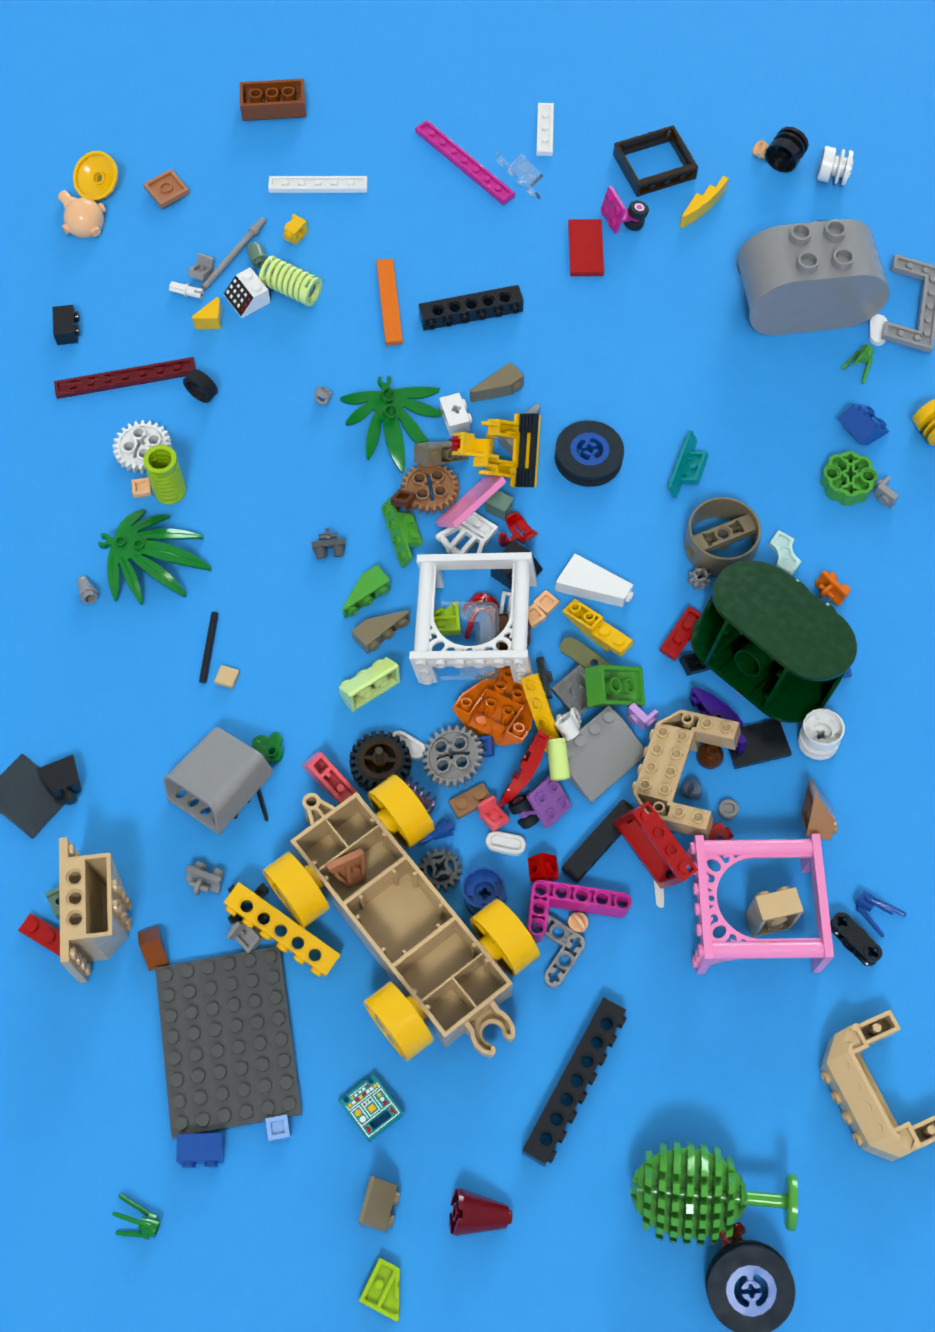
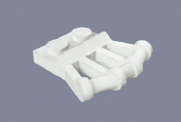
M473 512L457 528L448 527L439 532L435 538L438 542L442 543L449 554H467L476 542L479 543L477 553H482L484 546L487 545L489 540L498 531V526ZM456 531H460L451 543L446 538ZM465 536H468L470 539L461 550L456 548Z

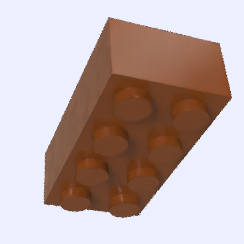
M304 78L239 82L242 121L306 117Z

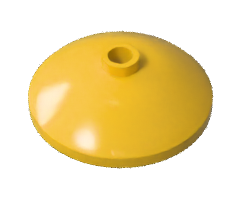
M91 151L83 155L73 171V184L77 193L81 197L93 201H100L108 197L114 190L118 180V168L114 159L102 151Z

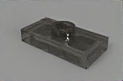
M537 657L539 678L547 699L553 698L552 691L550 690V682H553L552 673L548 671L544 657Z

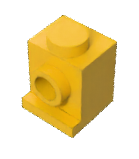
M292 214V220L287 222L284 227L283 238L287 242L297 245L308 233L307 221Z

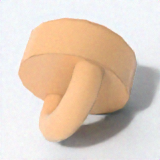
M764 140L758 141L753 147V154L757 158L766 159L765 153L769 145Z
M581 912L572 913L568 919V927L578 934L586 931L589 924L587 916Z

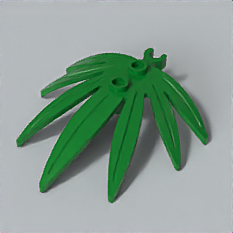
M387 376V383H383L381 377H378L377 384L381 391H362L340 397V401L345 404H364L348 417L345 425H355L364 420L372 411H375L366 437V459L370 460L379 439L381 421H383L384 436L390 456L398 470L404 473L405 452L398 419L415 444L429 442L418 425L403 408L424 417H441L443 413L424 403L410 400L431 397L439 393L440 388L406 387L392 389L390 388V376Z
M141 509L129 514L122 520L117 528L115 537H110L107 533H101L102 539L106 541L98 542L101 549L111 547L107 561V576L115 602L118 600L120 587V565L131 592L141 605L144 603L138 578L129 560H132L153 579L184 598L186 593L179 583L165 569L147 557L208 571L212 570L211 566L181 548L163 542L152 541L203 540V535L180 529H153L140 532L170 519V515H156L139 521L146 513L145 509Z

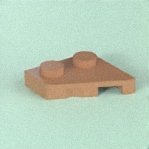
M361 848L325 864L327 870L333 873L348 888L367 880L365 853Z

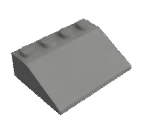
M610 706L606 707L580 729L579 734L575 738L566 741L570 779L567 780L591 804L644 758L645 748L625 721Z

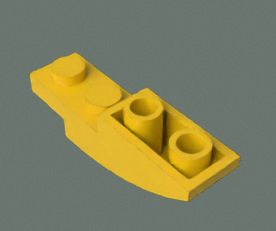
M576 599L562 610L563 614L583 634L607 652L610 649L622 657L634 645L632 639L604 622L603 616Z

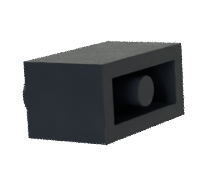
M74 305L52 307L53 335L57 345L78 343V336L81 335L77 322H80L79 312L75 311Z

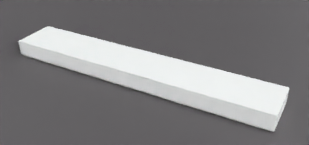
M269 176L268 190L269 193H367L368 180L367 176Z

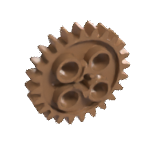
M417 463L418 468L411 466V472L406 471V476L402 477L401 490L415 493L412 510L414 511L418 508L419 514L424 510L426 515L430 511L436 515V510L443 513V508L449 510V504L454 505V499H458L459 481L457 480V475H453V469L448 471V465L442 468L441 464L427 467ZM427 475L430 476L433 501L430 499Z

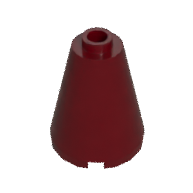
M463 1189L454 1190L451 1200L453 1212L449 1216L451 1234L460 1236L506 1229L508 1224L512 1223L513 1214L512 1210H509L508 1205Z

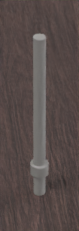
M261 217L255 225H251L248 233L201 284L202 289L206 290L252 237L257 236L260 228L266 223L264 217Z

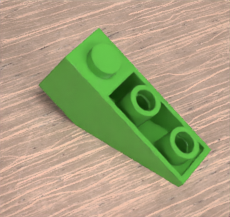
M378 565L363 573L342 608L344 618L355 615L359 609L371 605L376 598L384 596L390 591V579Z

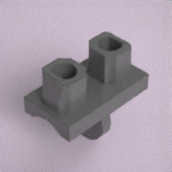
M325 528V534H318L319 540H326L311 542L317 559H325L326 549L333 548L334 557L344 556L345 538L330 540L337 538V533H329V528Z

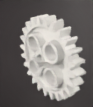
M142 420L141 424L134 421V426L128 423V429L122 427L123 433H117L118 438H114L115 444L112 445L114 456L122 468L126 466L127 471L133 469L134 473L139 469L141 474H143L145 469L143 457L146 451L156 445H166L172 448V441L168 431H165L163 426L159 427L157 422L152 425L151 420L145 424L144 420Z

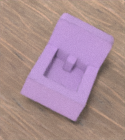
M635 703L628 707L627 717L629 721L634 725L636 724L641 730L647 727L651 728L658 720V711L656 709L647 716Z

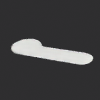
M654 880L656 904L659 908H663L664 889H660Z

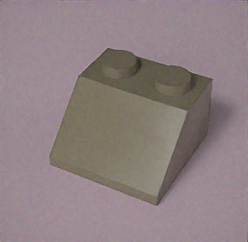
M370 1176L358 1221L361 1227L387 1233L388 1228L392 1229L395 1219L392 1210L394 1205L398 1206L401 1192H397V1185Z

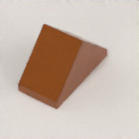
M158 925L138 932L139 947L148 970L152 971L155 970V967L169 965Z

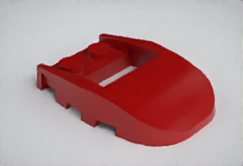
M539 730L534 736L520 761L522 762L519 767L520 771L514 772L512 780L506 787L498 806L504 807L512 802L531 780L541 762L549 739L548 735Z

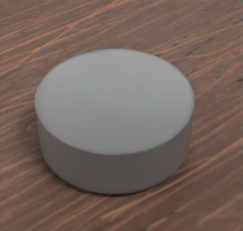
M731 799L723 800L718 807V814L724 820L734 819L739 811L737 803Z

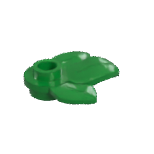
M272 733L269 738L263 735L253 738V748L260 752L266 761L275 764L283 758V749L281 748L283 740L278 733Z

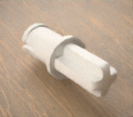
M173 281L169 285L171 292L183 294L184 297L203 298L201 294L204 295V289L190 286L188 283L185 285Z

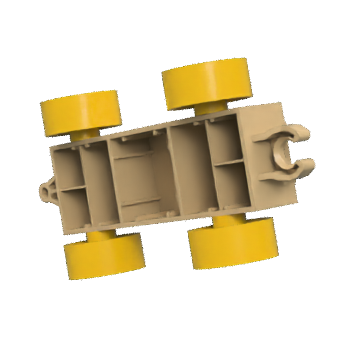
M391 775L367 793L369 801L376 812L375 814L357 792L336 807L321 800L315 793L306 794L303 797L302 804L305 811V819L311 826L290 840L295 857L288 851L262 870L264 877L293 918L305 928L330 909L323 895L324 893L388 974L395 985L389 981L363 1001V1004L380 1031L405 1061H410L434 1041L428 1027L445 1048L466 1033L470 1038L473 1048L480 1055L493 1058L496 1054V1049L494 1045L485 1041L482 1035L483 1029L489 1024L499 1026L507 1042H513L515 1039V1027L512 1020L498 1007L512 995L513 988L512 981L503 970L515 977L540 957L539 949L526 927L507 905L499 899H494L470 918V924L479 940L476 939L400 845L402 844L405 848L410 849L433 832L435 828L428 812L418 797L397 775ZM361 848L365 853L367 880L348 888L333 873L327 870L325 864Z

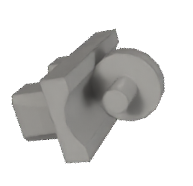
M197 861L193 866H187L186 882H189V886L194 887L193 893L195 895H200L202 891L206 893L209 891L216 894L220 893L223 870L214 868L211 873L205 872L206 865L200 861Z

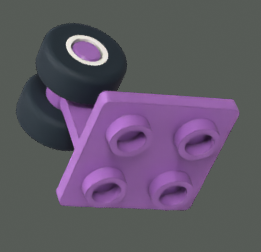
M550 775L529 794L516 797L508 805L512 814L520 815L521 819L517 823L523 829H528L541 821L544 828H549L572 807L559 782L551 781Z

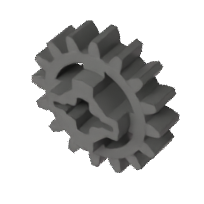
M442 847L441 852L434 848L433 854L427 851V859L421 858L423 864L419 865V869L432 885L436 887L438 892L440 888L447 892L448 886L455 888L454 881L460 882V877L457 875H462L463 870L459 869L462 867V862H457L459 856H452V850L446 853L444 847ZM450 862L452 863V865H453V867H454V872L452 871L451 868H449V863H450ZM444 866V871L441 870V871L438 872V874H437V869L440 870V869ZM427 868L432 872L431 878L427 873Z

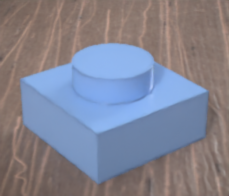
M287 1114L265 1118L269 1142L291 1138Z

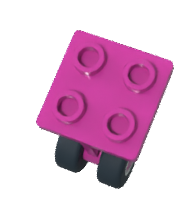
M608 186L601 206V214L605 217L609 227L614 233H618L621 223L624 222L625 226L630 230L638 231L642 229L649 212L647 204L636 200L630 203L627 210L614 188Z

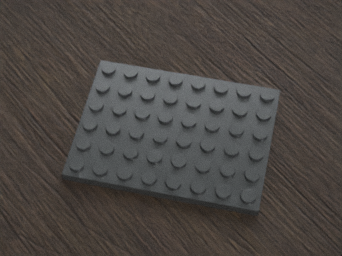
M277 947L253 950L250 953L242 952L155 967L172 1138H177L178 1134H201L266 1122L265 1118L287 1114L288 1118L301 1116L302 1108L281 950Z

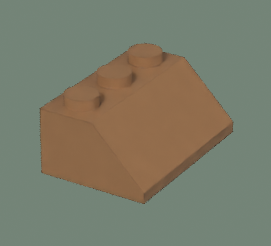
M809 779L801 813L806 836L810 837L811 834H820L821 839L831 840L832 834L837 832L838 822H835L833 809H831L825 796L815 782Z

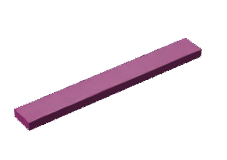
M428 120L415 128V132L502 205H505L515 197L514 191Z

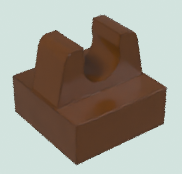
M399 489L391 498V505L396 506L398 511L401 508H405V512L408 513L412 508V503L415 501V493Z

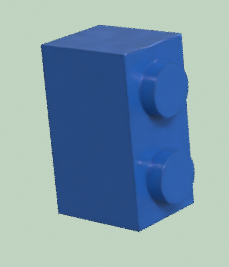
M222 1133L178 1134L176 1162L182 1165V1168H196V1164H204V1167L208 1168L218 1167V1163H224L225 1136Z

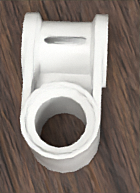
M573 707L565 714L556 715L555 726L561 736L566 738V741L575 738L580 732L582 720L578 710Z

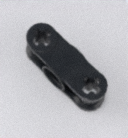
M844 912L835 914L830 921L831 933L865 966L876 964L882 957L881 947L848 914ZM870 952L873 953V956L871 957L868 956V953Z

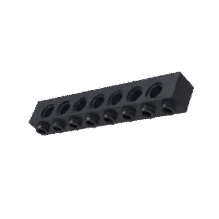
M603 997L522 1150L523 1155L544 1167L547 1162L552 1163L557 1153L554 1150L557 1142L562 1144L567 1134V1131L564 1130L567 1123H573L578 1113L574 1111L577 1104L582 1105L588 1094L584 1091L588 1084L592 1086L598 1075L594 1072L598 1065L602 1067L607 1057V1054L604 1053L607 1046L612 1048L617 1038L614 1035L617 1027L622 1029L627 1019L624 1016L626 1009ZM608 1021L612 1028L605 1030L601 1027L600 1023ZM594 1039L599 1040L602 1043V1047L599 1049L593 1048L591 1041ZM581 1059H590L592 1066L589 1068L583 1067ZM579 1077L582 1080V1085L579 1087L573 1086L570 1081L571 1078ZM568 1096L571 1098L572 1104L564 1106L560 1098ZM551 1116H560L562 1124L559 1126L553 1125L550 1121ZM542 1135H549L552 1143L547 1146L543 1145L540 1142V1137Z

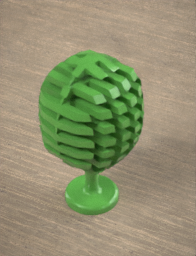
M667 1141L659 1144V1153L653 1156L652 1150L645 1152V1162L639 1169L637 1167L632 1176L630 1196L635 1211L637 1209L642 1216V1228L649 1231L651 1224L655 1228L656 1238L661 1241L663 1240V1232L669 1234V1243H676L677 1237H682L683 1244L690 1245L691 1238H696V1244L704 1246L705 1237L710 1236V1246L717 1244L719 1233L723 1230L726 1238L732 1237L733 1224L737 1218L738 1221L741 1219L747 1205L782 1208L785 1228L789 1231L796 1230L798 1214V1183L796 1174L789 1173L786 1175L783 1194L746 1191L742 1176L740 1177L735 1170L733 1158L726 1156L725 1161L721 1158V1149L716 1146L713 1147V1152L710 1153L708 1152L707 1144L700 1143V1149L694 1148V1143L687 1142L686 1148H681L680 1142L673 1141V1148L667 1150Z

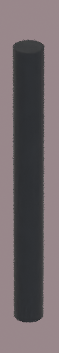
M211 612L199 678L200 683H207L219 615L217 612Z

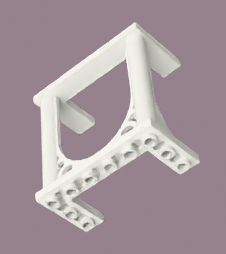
M532 552L417 555L419 584L414 651H410L409 659L418 682L424 685L438 683V674L435 667L441 669L453 666L455 668H464L465 666H474L476 668L494 666L502 668L510 666L513 681L522 684L521 678L533 675L527 650L529 587L537 586ZM513 569L510 617L506 627L497 637L481 645L463 646L447 640L438 631L434 621L436 588H444L441 570ZM511 634L509 638L512 639V641L506 638L505 635ZM431 635H436L437 638L432 639ZM504 642L508 645V649L498 650L496 644ZM437 643L445 644L441 651H432ZM453 648L455 651H448V649Z

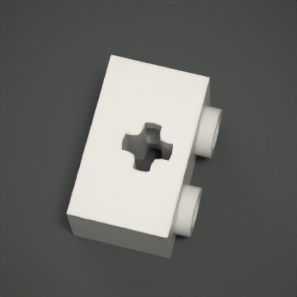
M460 393L439 398V409L443 413L442 417L449 436H453V433L470 431L472 417L470 413H467L466 401L461 398Z

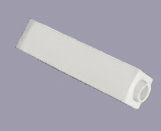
M577 554L573 555L555 585L557 592L623 607L626 602L629 603L634 595L632 592L633 584Z

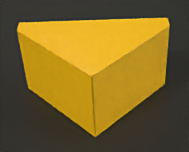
M218 297L191 316L194 328L221 329L222 307Z

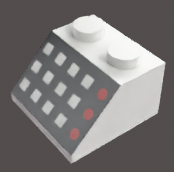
M251 267L235 275L224 292V297L241 318L271 303L267 287Z

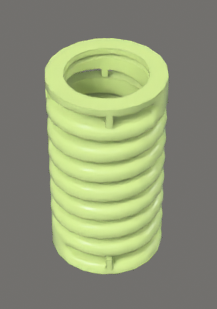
M269 256L261 267L259 279L265 286L308 307L317 301L322 290L321 278L298 269V267L292 264H287V262L275 256Z

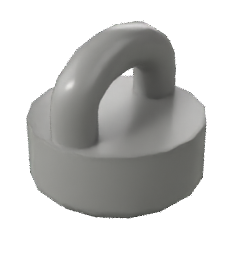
M317 386L314 392L316 402L321 405H326L333 395L331 390L322 386Z

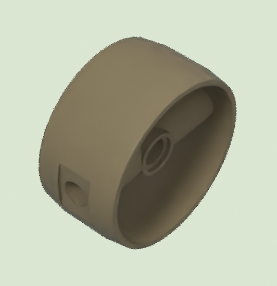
M718 497L701 503L691 514L684 534V549L688 560L694 567L705 568L707 573H711L712 577H718L726 567L734 563L753 561L761 540L759 519L749 506L733 498ZM711 518L731 520L697 535H692L693 527L704 520ZM750 537L752 542V548L745 554L737 557L723 558L709 554L717 549L725 550L730 544Z

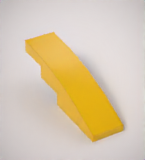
M722 176L716 187L709 185L703 195L696 193L681 217V228L696 221L721 198L727 189L729 178Z

